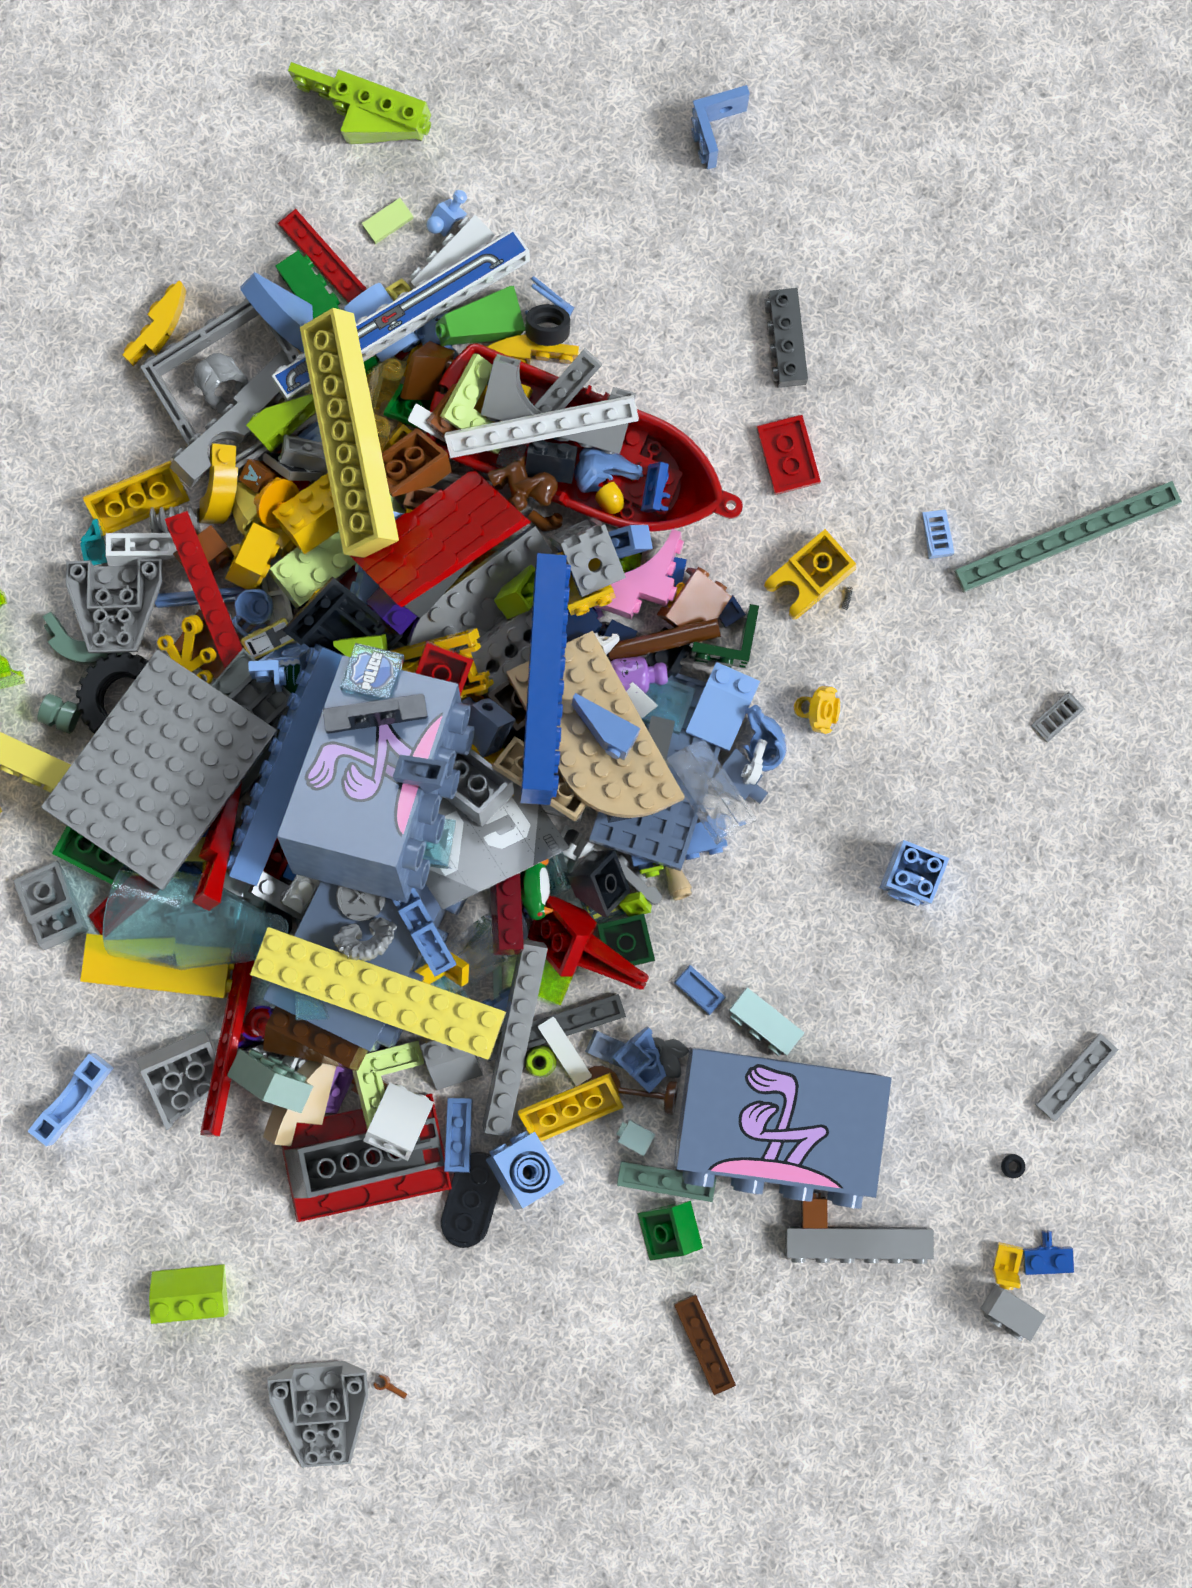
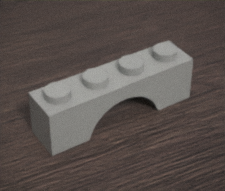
M241 400L235 406L232 403L223 410V416L219 420L216 418L211 420L206 425V431L202 435L199 433L195 434L188 442L190 445L185 450L181 447L173 454V462L170 468L190 488L205 476L211 467L207 454L210 444L218 440H232L240 444L252 434L246 424L250 422L254 414Z

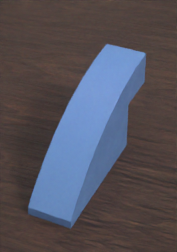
M254 272L240 286V290L255 310L276 332L298 350L305 353L300 327L313 320L312 305Z

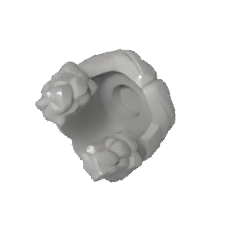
M222 353L209 355L197 364L194 372L195 386L201 389L206 402L213 410H217L221 416H223L222 412L229 404L221 396L214 395V391L220 383L231 379L236 380L235 387L239 393L250 382L236 366L234 359Z

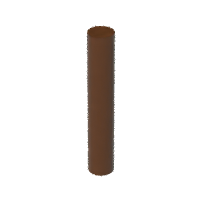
M717 618L619 641L609 652L610 661L642 656L721 637Z

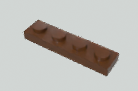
M691 1295L674 1303L714 1396L736 1386L697 1295Z

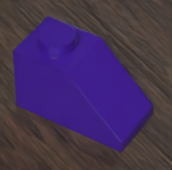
M380 586L366 601L400 635L418 617L405 606L400 607Z

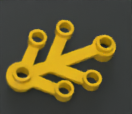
M190 615L182 621L181 628L185 633L182 656L175 647L174 640L170 635L161 636L157 640V645L161 650H166L172 660L190 672H193L205 663L214 661L216 658L215 650L208 647L201 650L199 656L192 660L195 634L203 629L202 619L197 615ZM188 623L192 625V630L189 628ZM164 639L167 641L168 646H165ZM206 652L210 654V659L206 657ZM203 670L197 674L202 680H204L202 677L204 674L207 677L205 682L208 684L213 681V675L209 670Z

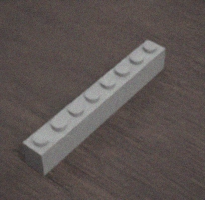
M523 939L524 949L517 955L482 1123L485 1133L509 1137L548 950L545 943Z

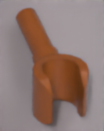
M379 1375L380 1378L385 1380V1385L381 1387L379 1384L374 1383V1387L377 1390L387 1389L403 1399L406 1398L407 1393L390 1383L387 1375Z

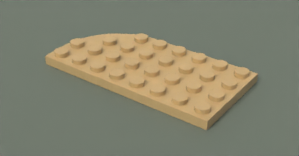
M591 631L566 643L564 655L566 657L565 671L563 675L564 692L561 703L563 704L561 725L557 726L561 727V742L559 750L555 751H560L558 771L567 787L580 801L594 810L622 818H636L655 814L684 800L685 796L594 632ZM529 661L506 671V675L525 710L527 706ZM575 693L640 728L639 735L625 760L610 757L605 752L606 750L600 746L571 705Z

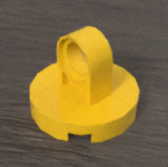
M821 686L814 692L813 697L802 696L797 698L794 703L795 714L801 718H808L812 730L816 733H830L832 731L830 729L832 723H837L840 714V698H835L837 690L830 686ZM807 700L810 703L809 712L804 714L801 706Z

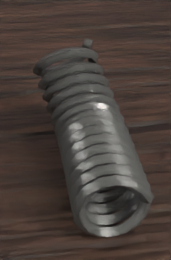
M847 587L845 591L846 595L842 604L844 606L841 607L845 610L849 608L853 592L852 587Z

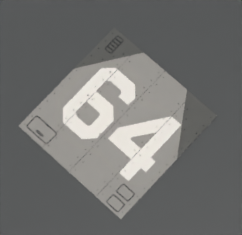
M513 782L514 794L483 827L479 826L442 797L438 813L445 815L443 833L438 844L427 842L424 851L425 856L450 867L430 866L426 881L427 887L442 910L569 849V846L541 804L520 803L521 786Z

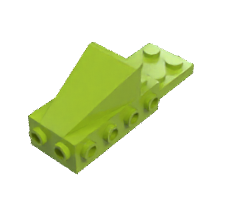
M290 63L288 72L298 89L310 93V90L319 93L318 96L332 102L338 114L345 116L340 131L347 143L367 144L406 139L422 141L424 135H428L431 128V122L429 121L431 112L425 101L339 69L335 78L296 63Z

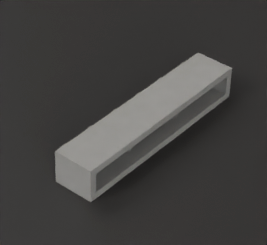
M785 1226V1256L791 1258V1262L804 1263L806 1258H815L817 1263H830V1259H840V1263H854V1259H864V1263H879V1259H888V1263L899 1264L903 1263V1259H913V1263L926 1264L927 1259H934V1230L929 1227H828V1229L802 1228L801 1226Z

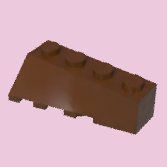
M275 1006L265 1027L263 1051L358 1071L368 1051L278 1006Z

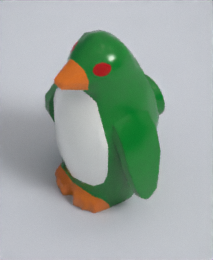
M548 859L522 871L520 876L521 899L528 915L533 920H540L553 912V909L545 907L550 894L549 876L546 870V865L549 862Z

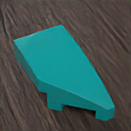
M93 519L91 526L80 540L83 560L91 561L96 566L106 564L107 559L106 544L99 520Z

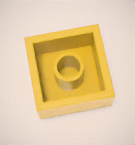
M253 522L240 544L225 579L244 589H253L255 585L259 586L267 575L271 566L269 564L280 545L276 544L280 535Z

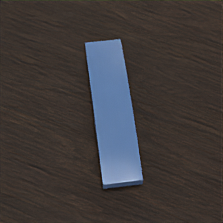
M412 887L407 903L393 900L434 977L457 965L416 889Z

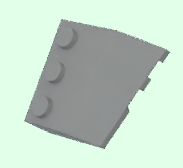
M205 1030L136 1059L166 1130L171 1128L173 1122L180 1116H185L189 1113L192 1106L208 1096L216 1056Z

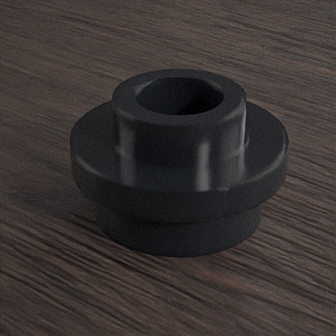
M1009 1154L1002 1159L1001 1170L1009 1178H1018L1025 1171V1162L1019 1155ZM1012 1161L1017 1164V1168L1014 1171L1009 1169V1163Z

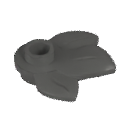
M653 1037L655 1046L660 1049L659 1059L664 1067L666 1076L669 1078H679L681 1076V1065L678 1059L687 1055L689 1049L679 1040L670 1039L664 1041L659 1037Z

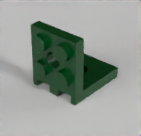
M750 604L746 611L739 650L694 642L690 658H693L695 663L708 665V662H718L729 668H732V666L746 668L750 659L759 605Z

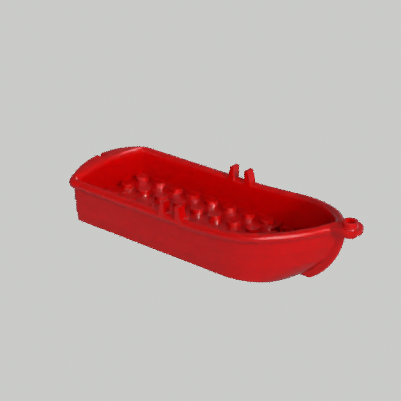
M472 343L450 364L439 385L449 390L453 384H457L473 354H479L492 365L497 354L510 356L481 344ZM520 361L519 374L521 384L531 387L533 392L529 401L535 405L559 377ZM588 385L587 387H582L565 408L608 400L610 394L605 392L602 395L592 391V386ZM435 392L430 412L435 410L445 394ZM637 409L638 421L628 423L620 455L631 463L642 466L643 477L633 481L621 475H612V480L606 478L598 484L599 487H603L610 482L616 483L624 498V505L621 511L616 514H609L602 510L595 500L597 492H581L577 488L574 474L572 484L557 482L558 488L551 500L617 528L629 525H648L650 532L684 527L700 521L713 513L727 519H734L741 514L743 509V503L738 496L722 490L719 478L709 459L690 437L667 421ZM426 432V435L448 453L449 459L485 474L492 470L504 468L508 464L518 461L522 456L527 457L529 443L501 448L498 454L484 451L450 458L447 443ZM553 438L544 440L551 443H566L571 446H577L576 467L580 461L579 453L585 447L572 440L562 442L556 441ZM658 462L669 464V477L663 493H668L670 498L662 499L661 504L668 507V510L649 513L641 511L648 465ZM733 504L735 508L729 510L726 505Z

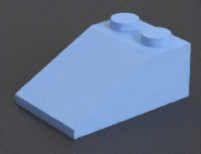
M716 662L685 733L729 752L746 715L745 711L749 708L760 681Z

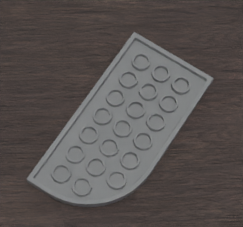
M532 524L455 581L421 618H416L408 637L407 646L474 628L478 629L479 636L481 637L506 616L494 602L501 588L528 566L533 565L535 568L537 553L553 554L536 526ZM529 629L523 634L524 640L529 637ZM468 644L450 648V650L460 653L459 650L468 646ZM511 644L506 646L505 655L511 651ZM420 656L407 659L406 661L416 662L420 659ZM493 660L487 662L486 670L492 667ZM467 678V679H466V682H465V685L472 684V683H470L469 679Z

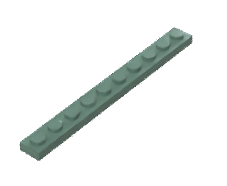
M1170 481L965 565L954 572L964 593L1182 503L1173 481Z

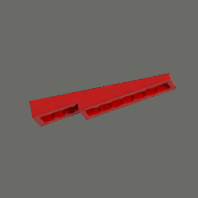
M242 782L210 825L199 854V858L207 861L192 902L208 911L221 902Z

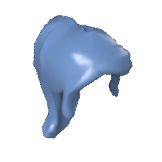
M597 447L583 448L579 453L580 461L574 470L577 488L583 493L598 492L602 488L598 484L606 478L612 480V475H621L633 481L643 477L642 466L631 463L618 453H604Z
M753 705L746 709L745 714L748 715L750 726L755 733L750 741V749L748 745H745L744 749H746L748 757L752 762L758 739L767 741L762 756V771L767 772L778 767L785 758L787 751L785 735L782 728L773 718L764 715L758 705Z

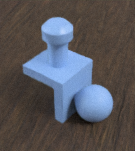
M456 190L453 194V200L450 198L437 205L426 223L429 232L433 234L441 233L445 237L450 232L454 223L467 215L460 208V205L467 200V195L464 191Z

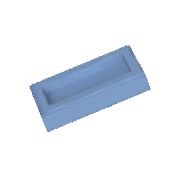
M691 965L674 982L709 1015L726 998Z

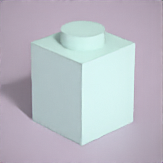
M629 1119L627 1124L622 1122L616 1135L620 1137L618 1139L619 1143L644 1156L655 1133Z

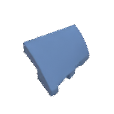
M647 1026L624 1044L612 1058L650 1093L663 1080L666 1074L659 1059L658 1048L655 1047L652 1030Z

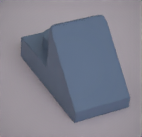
M400 755L392 778L395 782L418 785L425 794H428L442 787L449 763Z

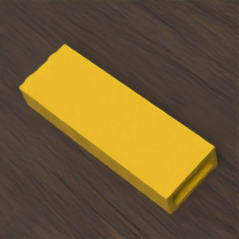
M86 934L80 982L228 998L232 985L230 975L231 970L235 968L236 955H233L234 950Z

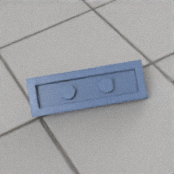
M448 1098L445 1172L470 1173L472 1098Z

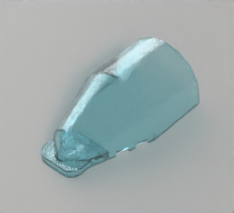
M123 865L112 883L106 902L103 920V942L105 950L111 956L178 970H187L198 967L255 961L267 928L270 927L288 933V923L284 917L265 912L224 887L220 904L210 911L194 904L192 901L199 885L201 874L178 870L162 891L132 869Z

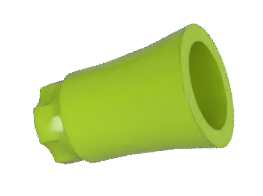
M538 1045L527 1051L524 1065L527 1072L532 1076L544 1078L555 1070L557 1058L551 1048L545 1045ZM538 1057H542L545 1060L544 1065L541 1067L535 1063Z

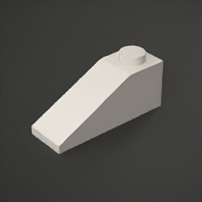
M106 533V559L108 566L138 565V559L162 558V560L176 558L173 553L177 549L170 533Z

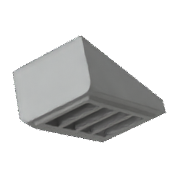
M1067 692L1031 726L1046 742H1049L1085 708L1070 692ZM1065 701L1075 710L1073 713L1063 704ZM1059 708L1068 718L1064 719L1056 709ZM1050 714L1060 723L1058 727L1048 717ZM1045 721L1053 731L1049 733L1041 722Z

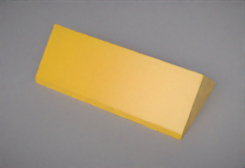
M171 460L83 497L93 519L99 520L103 536H106V533L116 532L149 518L151 507H154L156 514H159L160 507H163L164 511H166L170 507L190 501L181 478L170 468Z
M608 1073L524 1107L517 1112L529 1134L535 1132L539 1140L544 1141L620 1110L624 1106L611 1073Z

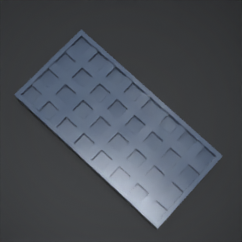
M678 673L675 677L670 676L668 682L664 685L650 683L649 690L645 693L658 705L642 718L647 730L651 716L675 721L666 764L685 796L684 800L653 815L608 823L606 814L598 812L589 842L681 871L721 749L685 733L707 682Z

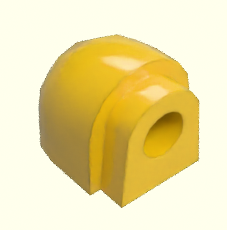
M615 482L606 484L596 493L595 500L606 513L616 514L623 508L624 498Z

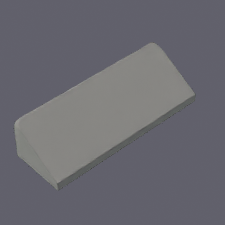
M289 435L283 436L280 458L282 464L328 473L321 442Z

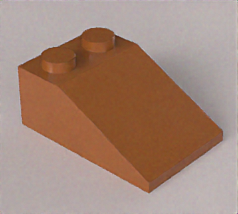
M418 428L382 453L389 493L392 497L433 486L452 472L448 453Z

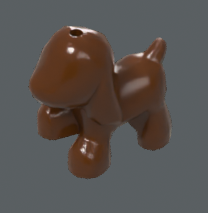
M526 456L520 457L518 461L512 462L504 468L487 473L497 491L503 489L507 483L509 484L511 496L508 501L520 512L527 507L526 499L532 498L540 506H549L558 488L555 477L549 473L542 472L533 477H528L524 466Z

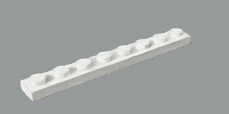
M634 395L450 431L446 432L444 436L450 458L636 422L639 417Z

